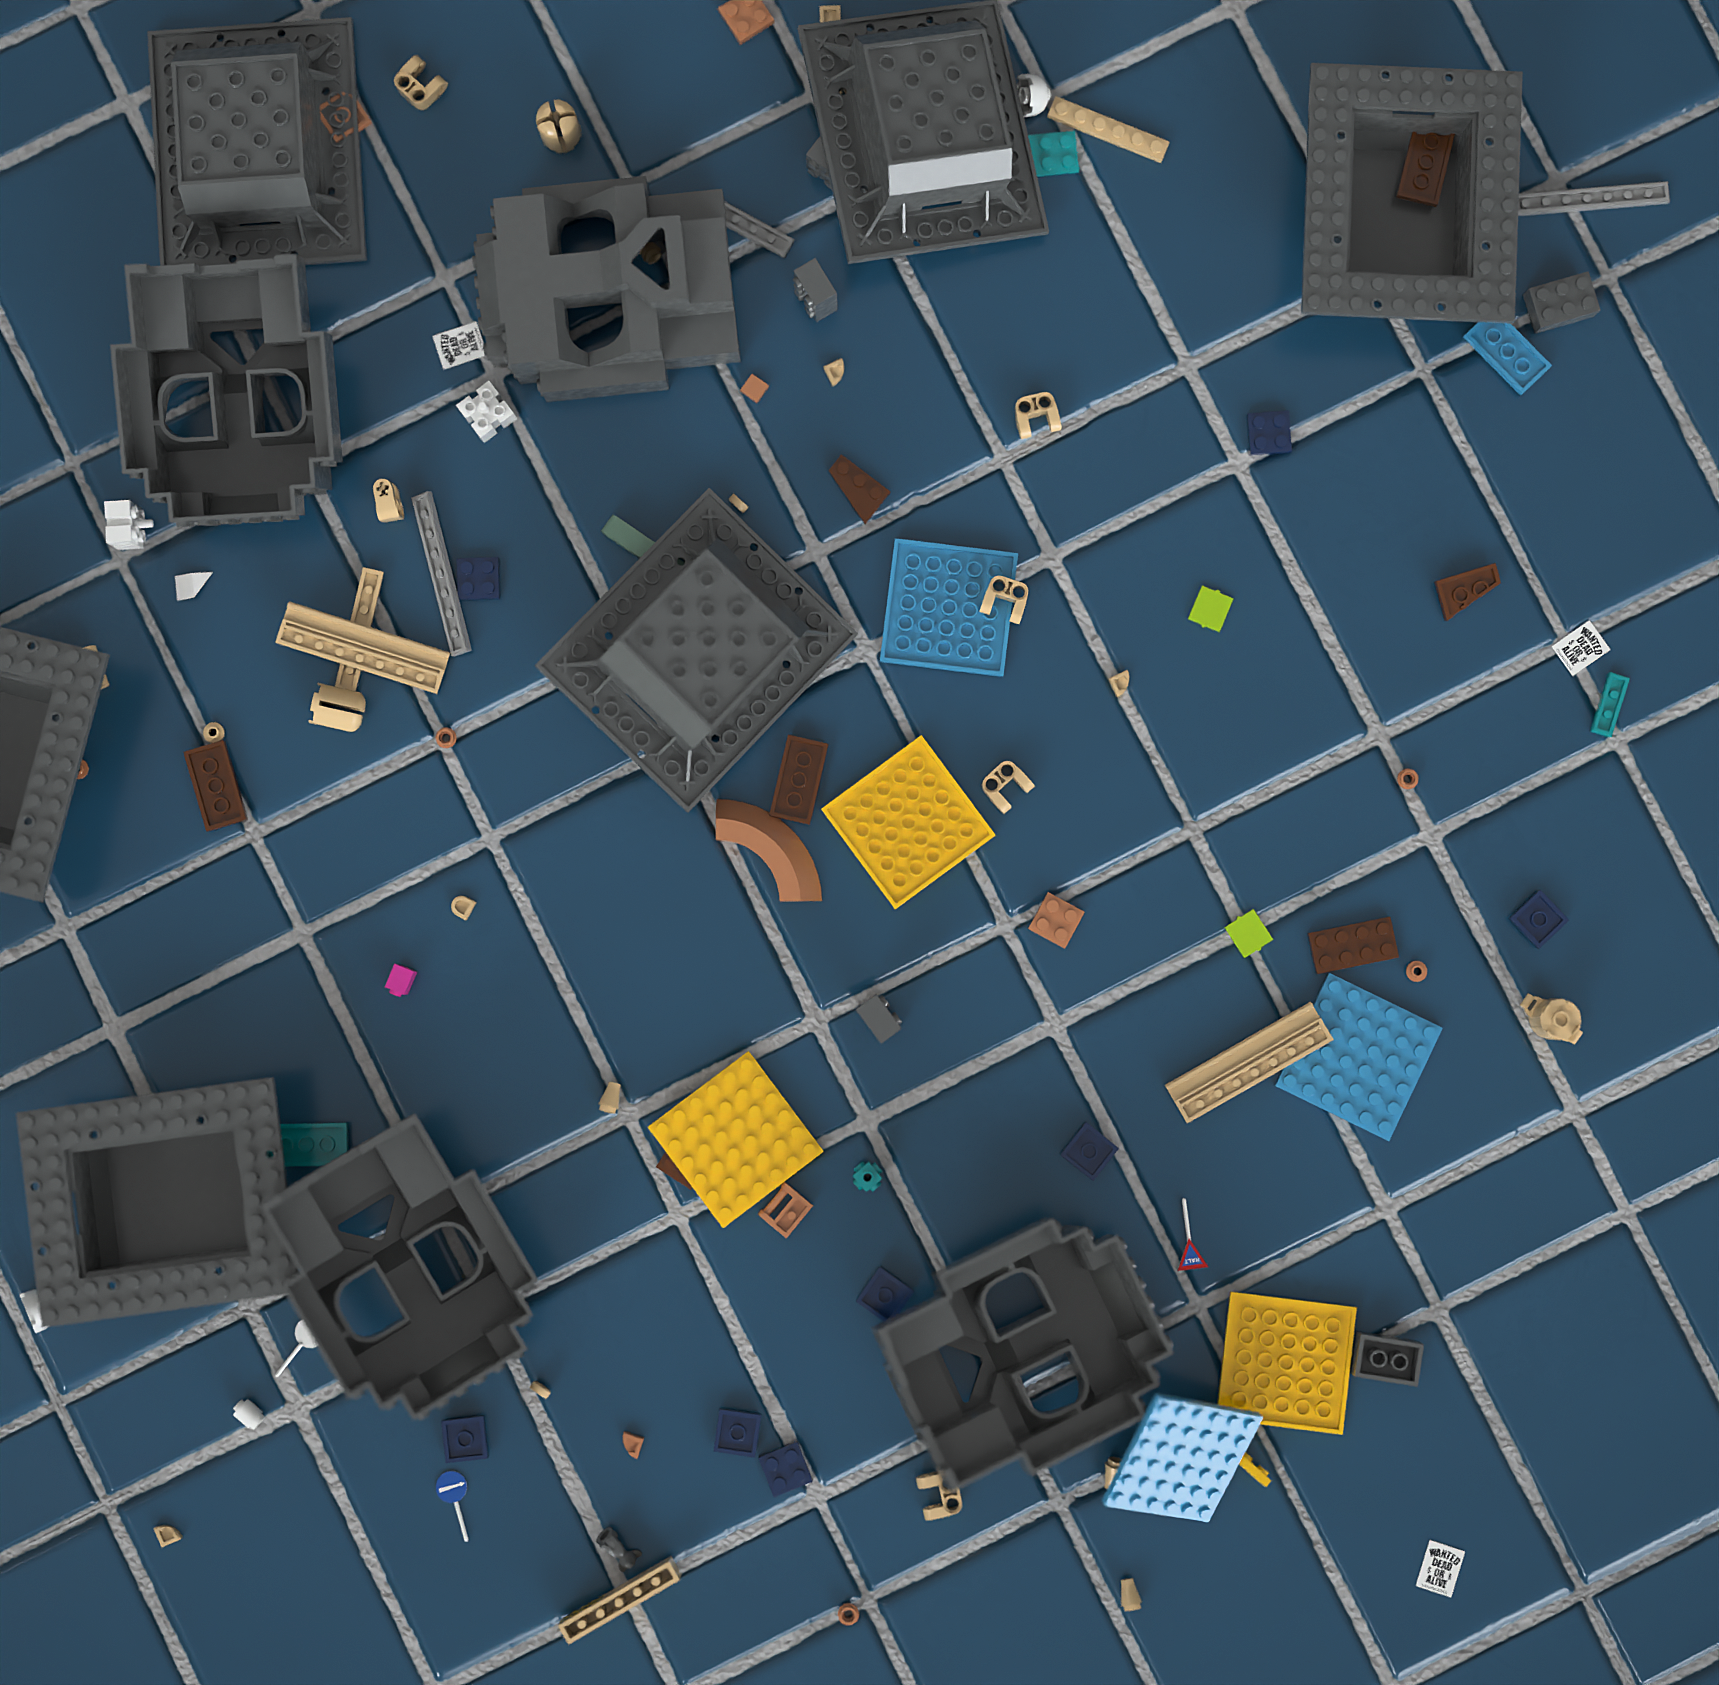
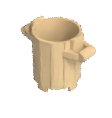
M1528 993L1520 1004L1528 1015L1530 1028L1537 1036L1551 1040H1563L1575 1045L1583 1034L1579 1030L1581 1023L1580 1011L1570 1001L1564 999H1542Z

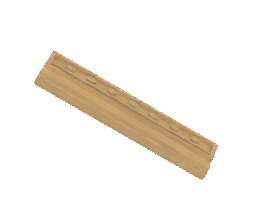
M290 601L275 642L438 694L450 656V652Z
M1309 1002L1167 1083L1165 1087L1186 1123H1189L1334 1039L1313 1004Z

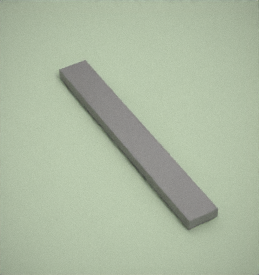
M1668 181L1519 194L1518 216L1668 204L1670 202Z
M426 491L411 497L450 653L451 656H458L472 651L433 495L431 491Z

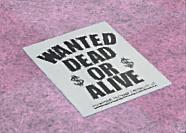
M477 322L433 336L443 369L485 356L483 340Z
M1590 620L1551 646L1572 676L1610 650Z
M1430 1540L1416 1586L1451 1597L1465 1551Z

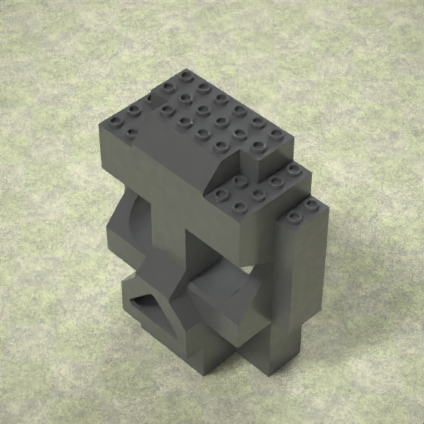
M646 176L522 188V196L493 198V206H490L491 218L494 219L495 226L492 227V233L476 234L477 241H474L476 256H472L473 267L477 272V276H474V283L479 293V297H476V304L481 314V317H478L479 330H482V334L485 335L486 343H483V350L488 361H491L494 367L508 365V368L511 369V373L515 379L517 378L520 385L537 383L538 392L540 391V395L544 396L546 402L669 390L668 369L741 362L729 261L725 200L722 189L650 196ZM600 217L614 224L615 244L598 251L562 254L561 233L569 221ZM666 241L670 288L668 290L662 289L632 264V260L647 242ZM622 303L623 328L614 342L589 353L579 349L572 342L569 332L567 308Z
M296 254L275 255L272 259L237 261V264L199 266L194 263L150 266L148 264L124 265L132 343L110 344L122 474H128L130 478L144 479L146 498L153 499V502L168 503L169 522L176 523L177 527L195 526V522L203 526H218L221 524L234 525L262 523V521L282 522L283 520H299V516L305 515L304 496L306 494L324 495L327 494L326 490H332L331 467H337L338 462H343L333 339L331 334L324 331L311 332L305 259ZM263 329L264 343L245 365H241L214 342L210 336L212 332ZM269 376H291L297 382L300 389L301 421L291 430L266 433L262 396L264 379ZM209 380L213 436L184 438L177 435L165 423L168 401L171 394L184 383Z
M416 1114L408 1116L380 1134L367 1139L260 1204L299 1272L280 1284L348 1399L360 1397L365 1393L364 1389L368 1387L380 1409L385 1408L388 1410L398 1404L396 1400L400 1398L413 1421L415 1419L420 1421L430 1415L429 1411L434 1407L439 1409L449 1403L448 1399L454 1395L457 1397L468 1391L467 1387L471 1384H480L487 1379L486 1375L494 1371V1373H497L506 1367L505 1363L509 1360L516 1361L525 1355L524 1351L527 1350V1347L515 1326H524L530 1322L529 1317L533 1316L521 1292L528 1293L533 1290L538 1279L475 1171L469 1169L453 1179ZM389 1194L394 1196L387 1228L382 1240H375L338 1230L340 1223ZM453 1226L459 1229L477 1254L478 1261L475 1269L469 1276L441 1293L413 1243L438 1228ZM374 1268L402 1317L379 1332L361 1336L351 1329L339 1306V1295L343 1287L350 1281Z
M1044 1217L931 1273L938 1288L933 1291L934 1297L871 1328L886 1360L883 1366L919 1443L926 1446L947 1489L953 1492L1018 1459L1022 1470L1033 1476L1144 1418L1146 1406L1141 1398L1138 1399V1396L1160 1385L1158 1381L1160 1378L1159 1373L1151 1365L1174 1354L1171 1349L1173 1344L1169 1336H1165L1162 1330L1164 1327L1163 1322L1158 1315H1155L1152 1309L1154 1308V1303L1150 1296H1146L1143 1290L1145 1284L1140 1276L1137 1277L1134 1271L1136 1265L1133 1259L1127 1256L1125 1252L1127 1247L1122 1237L1106 1234L1095 1240L1091 1230L1086 1229L1084 1226L1065 1225L1061 1227L1060 1223L1057 1220L1055 1221L1054 1218ZM1024 1272L1032 1281L1044 1307L1005 1327L995 1330L986 1311V1294L990 1287L1015 1273ZM944 1345L974 1354L982 1359L970 1398L967 1402L962 1400L939 1351V1348ZM1066 1353L1078 1381L1079 1391L1076 1402L1050 1411L1042 1412L1035 1410L1029 1403L1018 1380V1376Z

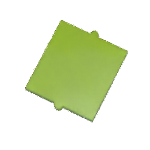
M1201 586L1188 619L1201 624L1202 628L1208 627L1220 632L1233 598L1221 594L1219 590L1214 591Z
M1254 909L1241 917L1237 916V920L1224 927L1244 958L1256 950L1260 951L1261 947L1273 940Z

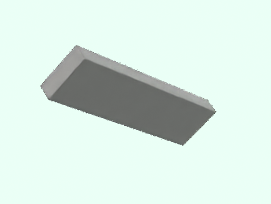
M725 202L727 228L785 259L794 243L793 238Z

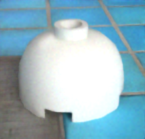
M1035 74L1019 75L1017 77L1019 79L1017 89L1023 116H1035L1041 113L1047 106L1048 100L1051 97L1050 89L1043 78Z
M37 1289L20 1294L35 1333L48 1328H41Z

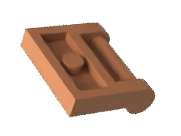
M783 1182L778 1193L764 1210L761 1209L758 1215L787 1238L813 1207V1204L794 1190L788 1183ZM790 1194L792 1199L779 1215L773 1219L770 1214L784 1197Z

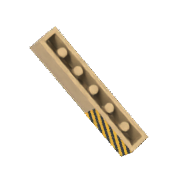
M672 1556L562 1618L558 1627L569 1645L679 1581L681 1572Z

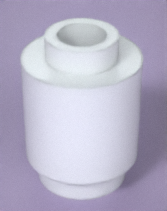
M241 1399L233 1408L236 1411L233 1415L247 1428L251 1427L255 1430L265 1419V1416L262 1414L263 1411L249 1399L246 1401Z

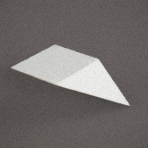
M213 572L189 573L175 576L177 601L194 598Z

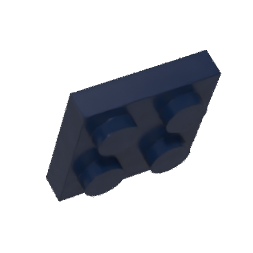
M1289 410L1247 414L1250 456L1292 452Z
M498 557L457 558V593L459 601L500 599Z
M1541 890L1532 895L1508 918L1537 949H1540L1569 921Z
M1085 1122L1060 1155L1094 1181L1119 1148Z
M880 1266L856 1299V1302L882 1321H886L900 1313L914 1293V1290Z
M720 1408L713 1452L755 1458L761 1414Z
M484 1415L444 1419L441 1421L446 1463L488 1459Z
M798 1441L758 1457L773 1497L813 1482Z

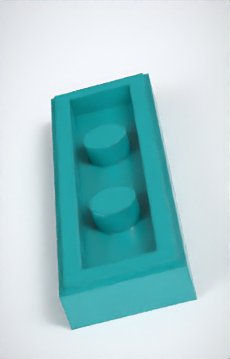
M1613 672L1608 673L1590 732L1609 738L1612 737L1630 678Z

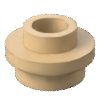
M212 722L205 726L203 735L208 742L214 743L224 738L225 731L222 725ZM212 729L217 731L215 736L210 735Z

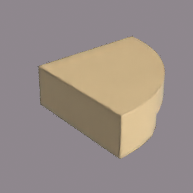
M842 358L823 367L832 387L843 376L844 362Z
M1128 670L1108 679L1117 698L1128 687Z
M159 1525L153 1528L161 1547L183 1538L181 1533L172 1526Z

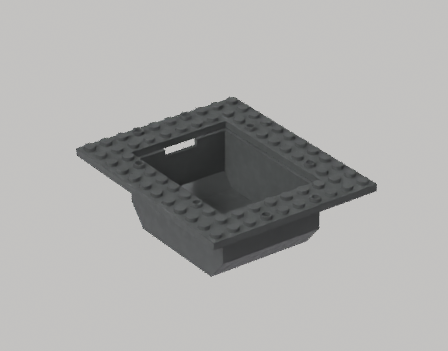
M998 0L798 25V34L848 264L1047 235L1049 233ZM926 20H931L932 23H927ZM870 27L873 31H868L866 28ZM839 91H844L845 95H841ZM864 188L867 192L862 193L860 189ZM961 201V204L921 210L923 206ZM973 233H978L979 237H975ZM913 242H918L920 246H915Z
M346 17L147 31L160 266L193 263L199 266L237 264V261L272 259L275 255H291L293 253H298V256L305 259V265L367 261L353 19ZM281 33H285L284 37H279ZM220 37H224L222 42L218 41ZM325 90H330L329 94L324 95L323 92ZM338 94L341 96L333 103L330 102V99ZM328 101L329 105L320 110V105ZM340 107H346V108H348L349 111H350V113H351V117H350L349 121L346 122V123H345V120L348 118L349 113H348V111L345 110V109H341V110H339V111H336V110H337L338 108H340ZM321 113L333 129L334 132L332 134H330V132L322 122ZM335 114H337V118L342 121L341 123H339L335 119ZM354 127V132L346 137L344 132ZM336 134L338 137L342 134L344 138L336 143L333 136ZM335 190L334 195H329V192ZM274 221H279L281 223L268 225L240 226V224ZM237 257V260L232 263L231 258Z
M1311 63L1301 314L1510 324L1515 322L1523 72ZM1382 74H1387L1388 78L1384 79ZM1449 76L1452 81H1447L1445 77ZM1393 111H1415L1435 113L1433 115L1393 114ZM1412 132H1417V134L1436 133L1437 135L1455 134L1437 207L1396 198ZM1485 141H1491L1492 145H1487ZM1482 244H1486L1488 250L1483 249ZM1374 302H1378L1380 308H1376ZM1442 305L1444 310L1440 311L1437 306Z
M708 488L543 656L535 667L688 813L847 647L858 633L728 505ZM751 544L756 545V551L750 549ZM678 559H682L684 561L683 566L678 565ZM795 588L801 590V595L795 593ZM605 633H611L612 639H606ZM783 661H787L789 663L788 668L783 667ZM626 694H628L640 707H638ZM592 707H598L599 713L594 714ZM645 712H647L657 722V724ZM712 735L718 737V742L711 740ZM638 751H643L645 757L639 758Z
M0 627V892L44 902L110 655ZM31 643L36 645L33 650L30 649Z
M274 1077L16 1113L41 1328L286 1294L280 1283L296 1274L298 1268L260 1205L262 1202L288 1188ZM200 1116L204 1117L205 1121L203 1124H200L198 1121ZM93 1131H96L98 1134L96 1139L92 1137ZM269 1150L274 1152L273 1158L268 1157L267 1153ZM35 1182L39 1186L37 1190L33 1188ZM72 1192H75L76 1209H77L78 1226H79V1234H78V1235H77V1232H76V1224H75V1215H74ZM42 1247L46 1249L45 1255L40 1251ZM217 1267L223 1269L222 1274L217 1273ZM111 1281L116 1284L115 1289L110 1287Z

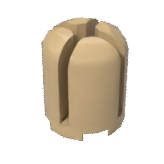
M556 99L554 100L556 111L552 112L550 103L547 101L542 104L536 114V124L545 146L556 151V153H567L574 149V146L581 137V127L575 111L567 102ZM558 128H561L562 137L559 136Z
M317 683L321 687L319 693L314 692L310 708L314 716L313 721L309 720V723L348 732L356 731L362 724L363 717L361 715L322 705L328 704L365 712L366 701L364 696L360 692Z

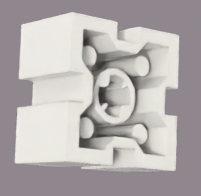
M490 381L476 390L479 395L471 399L470 396H467L456 405L469 424L474 421L471 426L484 443L497 434L495 429L498 426L502 425L505 428L517 419L504 400L499 403L502 398Z
M130 500L104 501L105 518L107 519V526H105L106 543L118 550L143 548L146 535L145 531L141 530V528L153 527V520H145L144 511Z

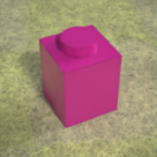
M394 964L385 987L390 989L389 993L395 996L408 995L417 971L400 964Z

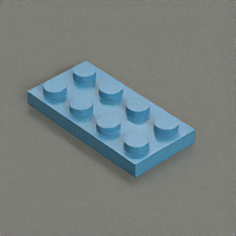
M1478 322L1463 336L1520 396L1552 366L1510 323Z

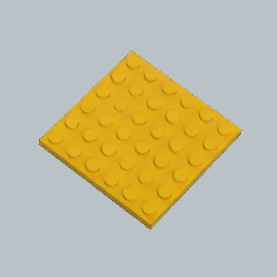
M922 735L821 809L894 909L900 907L996 836Z
M749 1051L648 1126L649 1130L722 1228L726 1227L824 1152Z
M1230 1291L1217 1405L1259 1412L1263 1417L1260 1422L1261 1425L1343 1435L1357 1307Z

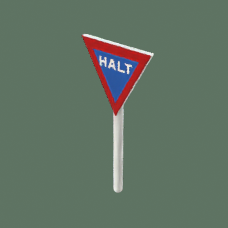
M1183 1198L1182 1206L1187 1244L1177 1271L1208 1267L1191 1242L1186 1199Z

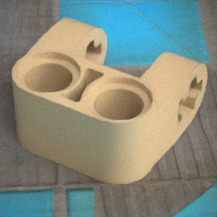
M415 55L396 74L394 83L399 93L415 108L425 110L446 90L448 83L441 76H436L426 87L422 86L415 78L422 72L426 64L418 55ZM404 81H409L408 86L401 87ZM418 95H425L422 100H416Z
M1042 392L1019 398L1016 402L1015 417L1020 439L1031 437L1028 419L1046 415L1051 432L1062 429L1058 409L1050 393ZM1045 399L1050 403V406L1043 408L1040 406L1039 401ZM1026 404L1030 410L1028 412H1021L1019 406Z
M386 479L377 480L373 485L379 521L385 523L404 519L398 487Z
M995 576L987 588L980 612L990 615L994 599L997 597L1015 603L1009 622L1020 624L1027 601L1028 587L1022 582L1004 576ZM995 582L1003 583L1004 590L996 591L993 588V584ZM1016 588L1022 589L1024 596L1021 598L1015 597L1013 590Z
M1011 761L1002 762L982 782L983 791L1003 814L1011 808V805L999 791L1013 779L1026 793L1035 787L1032 781ZM1003 766H1010L1013 771L1012 775L1004 776L1001 773V768ZM991 779L997 783V788L992 791L986 787V781Z
M938 1471L916 1477L919 1489L939 1486L942 1503L923 1508L925 1520L947 1517L961 1510L960 1490L957 1489L952 1492L942 1484ZM955 1498L958 1500V1504L955 1507H949L946 1504L948 1499Z

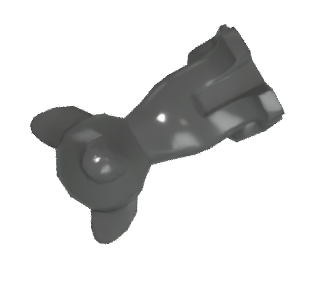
M608 1527L598 1535L596 1543L600 1545L601 1549H606L612 1556L618 1558V1567L621 1572H625L626 1569L632 1568L635 1565L636 1558L642 1556V1552L640 1550L626 1551L622 1542L617 1538L618 1534L611 1527Z

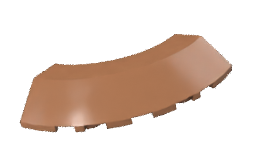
M717 799V841H727L742 845L760 856L775 877L780 902L822 901L821 886L815 864L805 845L790 827L779 818L769 816V812L757 806L734 800Z

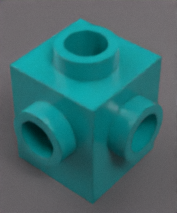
M862 1161L854 1168L855 1173H853V1177L855 1179L852 1182L860 1191L864 1189L867 1192L870 1189L873 1192L882 1184L880 1180L882 1179L881 1173L883 1171L875 1162L871 1164L870 1161L866 1163ZM866 1173L872 1176L870 1181L864 1180L863 1176Z

